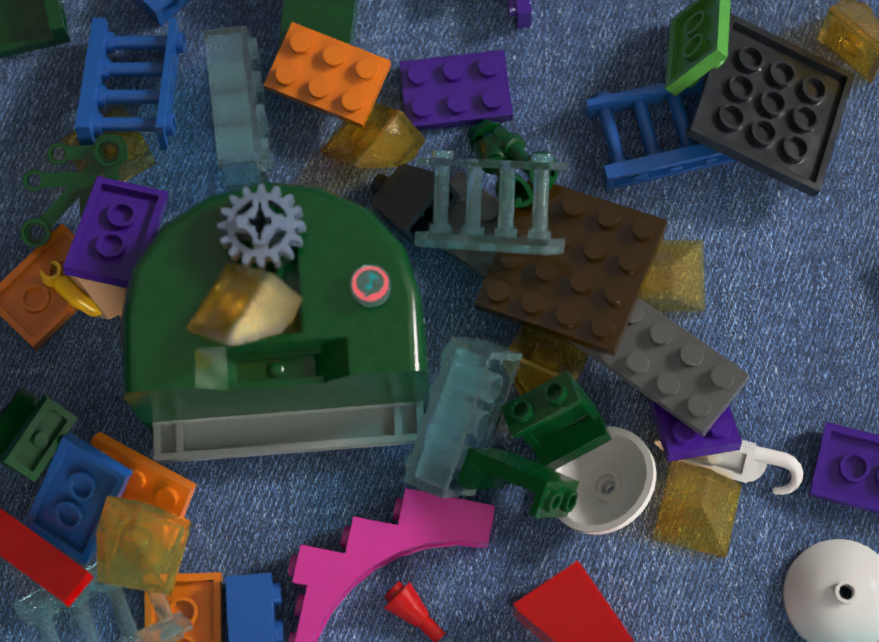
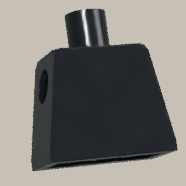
M407 164L399 165L390 177L378 174L371 183V191L375 194L371 204L399 234L417 249L421 247L461 197L447 177Z

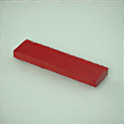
M0 508V557L64 605L70 607L94 577L89 571Z

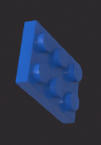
M69 432L60 441L24 525L79 561L87 564L93 559L133 471Z

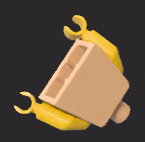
M57 261L50 262L52 268L57 271L55 275L46 276L42 270H39L42 282L46 286L54 287L76 309L91 317L99 316L109 320L119 315L121 319L127 288L69 275L63 276L61 266Z

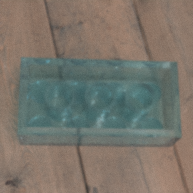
M247 25L204 31L217 160L227 190L270 182L269 172H275L273 153L269 145L271 132L269 119L266 117L265 111L267 97L264 84L262 83L263 63L261 52L258 49L257 38H250Z
M451 336L450 342L445 345L441 354L442 366L438 378L434 380L429 390L430 402L426 414L422 416L417 426L418 437L414 449L409 453L405 462L406 473L403 482L440 498L474 496L477 489H468L457 484L469 448H491L503 414L500 406L507 402L523 354L486 339Z

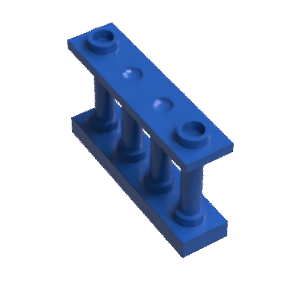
M92 18L75 122V130L80 146L93 145L97 136L103 135V132H156L160 150H168L169 136H175L176 119L175 114H172L179 54H185L186 50L185 33L179 32L177 18H169L167 36H115L114 32H109L106 18ZM116 50H165L164 62H111L109 57L110 53H115ZM112 77H162L160 90H107L105 86L106 80H111ZM108 104H158L157 117H103L101 110L106 108Z
M705 75L700 78L695 86L686 88L676 97L665 89V82L613 94L609 91L599 92L586 100L585 118L599 117L611 159L608 165H604L602 180L605 191L736 161L685 136L689 120L682 97L699 94ZM668 101L680 146H678V149L664 152L663 149L659 148L647 105ZM634 109L646 153L643 157L629 160L628 157L624 156L613 113Z

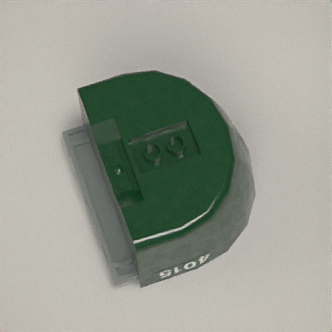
M262 182L267 193H271L272 189L278 186L281 190V198L288 194L293 196L295 201L293 207L300 206L303 216L298 220L304 221L306 227L305 232L296 233L302 238V247H291L294 254L292 260L284 255L280 257V268L277 269L271 261L266 263V269L260 272L257 262H253L249 269H245L242 264V256L233 261L229 256L231 248L224 249L220 239L225 235L219 232L217 224L227 220L222 217L220 211L222 208L232 209L233 205L229 197L234 195L239 199L243 198V188L207 196L161 226L131 268L121 316L123 397L153 434L155 462L163 464L426 443L424 413L431 412L426 329L421 295L406 249L371 210L322 187ZM259 183L247 186L251 193H257ZM270 206V210L275 214H283V217H286L281 210ZM264 215L262 216V223H260V228L256 230L258 232L260 240L261 232L264 231V226L268 225L265 221ZM237 238L244 246L253 249L254 246L250 241H242L241 238ZM279 240L273 247L278 245L282 240ZM364 267H377L388 278V289L377 300H362L353 290V278ZM364 270L357 276L356 286L359 291L365 293L363 297H368L383 288L384 277L377 270ZM370 272L377 277V282L376 279L372 278V288L367 290L365 287L370 284Z

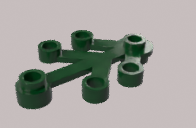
M108 133L99 136L93 145L67 146L64 143H54L48 148L47 157L55 165L65 164L69 160H92L82 172L43 173L40 170H30L25 173L23 185L31 192L41 191L48 187H67L40 218H32L24 222L20 235L26 245L30 247L46 245L52 237V227L78 198L81 219L94 181L103 171L105 178L120 181L119 168L126 163L129 156L128 145L121 136ZM110 144L114 145L117 149V155L113 159L107 158L104 153L105 148ZM56 147H61L65 151V157L61 161L56 160L53 156V151ZM32 174H37L41 178V184L37 188L29 184V177ZM35 225L41 226L44 230V235L41 239H36L32 235V229Z

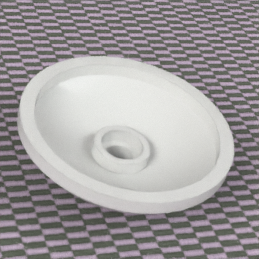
M607 426L613 440L554 470L580 481L576 490L578 492V500L574 509L566 517H558L571 529L590 535L611 533L631 523L648 504L656 483L655 461L647 445L637 435L626 429ZM615 486L611 493L606 494L610 487Z
M832 539L812 545L794 560L785 577L783 603L791 625L806 642H879V555L875 551L855 541ZM846 586L851 590L852 596L849 600L843 599L840 596V587Z

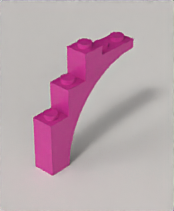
M405 488L404 498L397 497L393 512V520H398V525L353 516L351 526L345 525L342 533L341 548L346 549L345 553L300 545L299 553H293L291 556L288 576L293 577L292 583L295 587L306 589L305 594L298 595L295 616L300 617L297 632H290L288 642H317L332 613L349 592L374 571L400 557L430 548L450 546L488 549L495 505Z

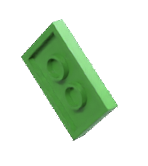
M695 0L671 19L665 89L675 97L686 88L695 86L703 75L713 68L720 67L727 59L731 0Z

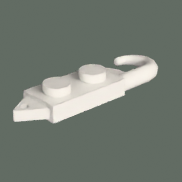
M656 437L654 443L664 452L660 438ZM743 440L738 451L674 461L673 465L745 483L760 478L765 472L767 464L783 467L790 471L791 480L785 486L772 489L773 493L778 495L792 493L800 486L803 480L801 464L794 456L785 452L756 446V443Z

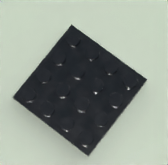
M730 13L728 57L720 67L713 68L705 74L685 136L809 196L815 197L821 191L855 74Z

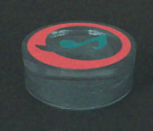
M364 265L358 268L351 277L350 287L352 295L363 306H378L385 302L390 295V278L387 272L377 265Z

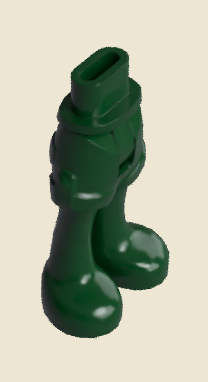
M488 119L481 121L468 131L467 137L470 147L477 157L476 164L483 172L497 176L495 194L503 204L508 207L519 208L528 206L534 200L530 186L518 173L513 172L509 168L510 164H515L527 176L530 183L539 193L545 194L552 188L558 176V163L549 152L536 151L528 155L525 152V142L518 133L510 132L499 123L491 122Z

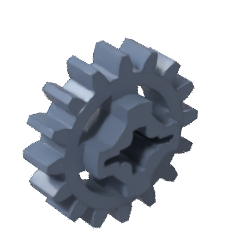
M259 183L257 193H251L247 186L243 187L244 197L239 199L231 195L229 198L233 205L232 209L222 208L220 211L222 217L227 220L217 224L219 232L225 235L220 239L224 249L231 248L229 256L233 261L242 256V264L245 269H249L253 262H257L260 272L266 269V263L271 261L278 269L281 267L280 257L284 255L292 260L294 254L291 247H302L303 245L302 238L296 234L306 231L304 221L298 220L303 216L300 206L293 207L295 201L291 194L281 198V190L278 186H275L271 193L266 192L263 183ZM270 206L281 210L286 217H283V214H275L270 210ZM264 215L265 221L268 225L264 226V231L261 232L260 240L258 232L256 230L260 228V223H262V216ZM237 238H241L242 241H250L254 246L253 249L244 246ZM279 240H282L278 245L273 247Z

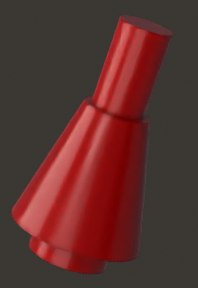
M398 581L383 596L387 601L383 607L384 609L414 627H419L433 642H438L445 635V632L428 616V610L410 581L405 585Z

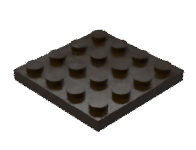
M528 179L527 183L533 192L534 200L528 206L515 208L475 300V308L615 357L667 230L668 220L553 184L548 192L542 194L533 187Z

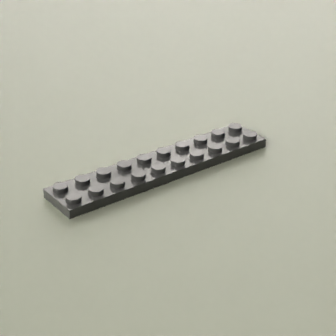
M458 171L450 180V183L461 197L427 239L485 280L515 210L503 204L495 196ZM638 298L615 357L573 343L702 437L705 436L749 381V374L641 298Z

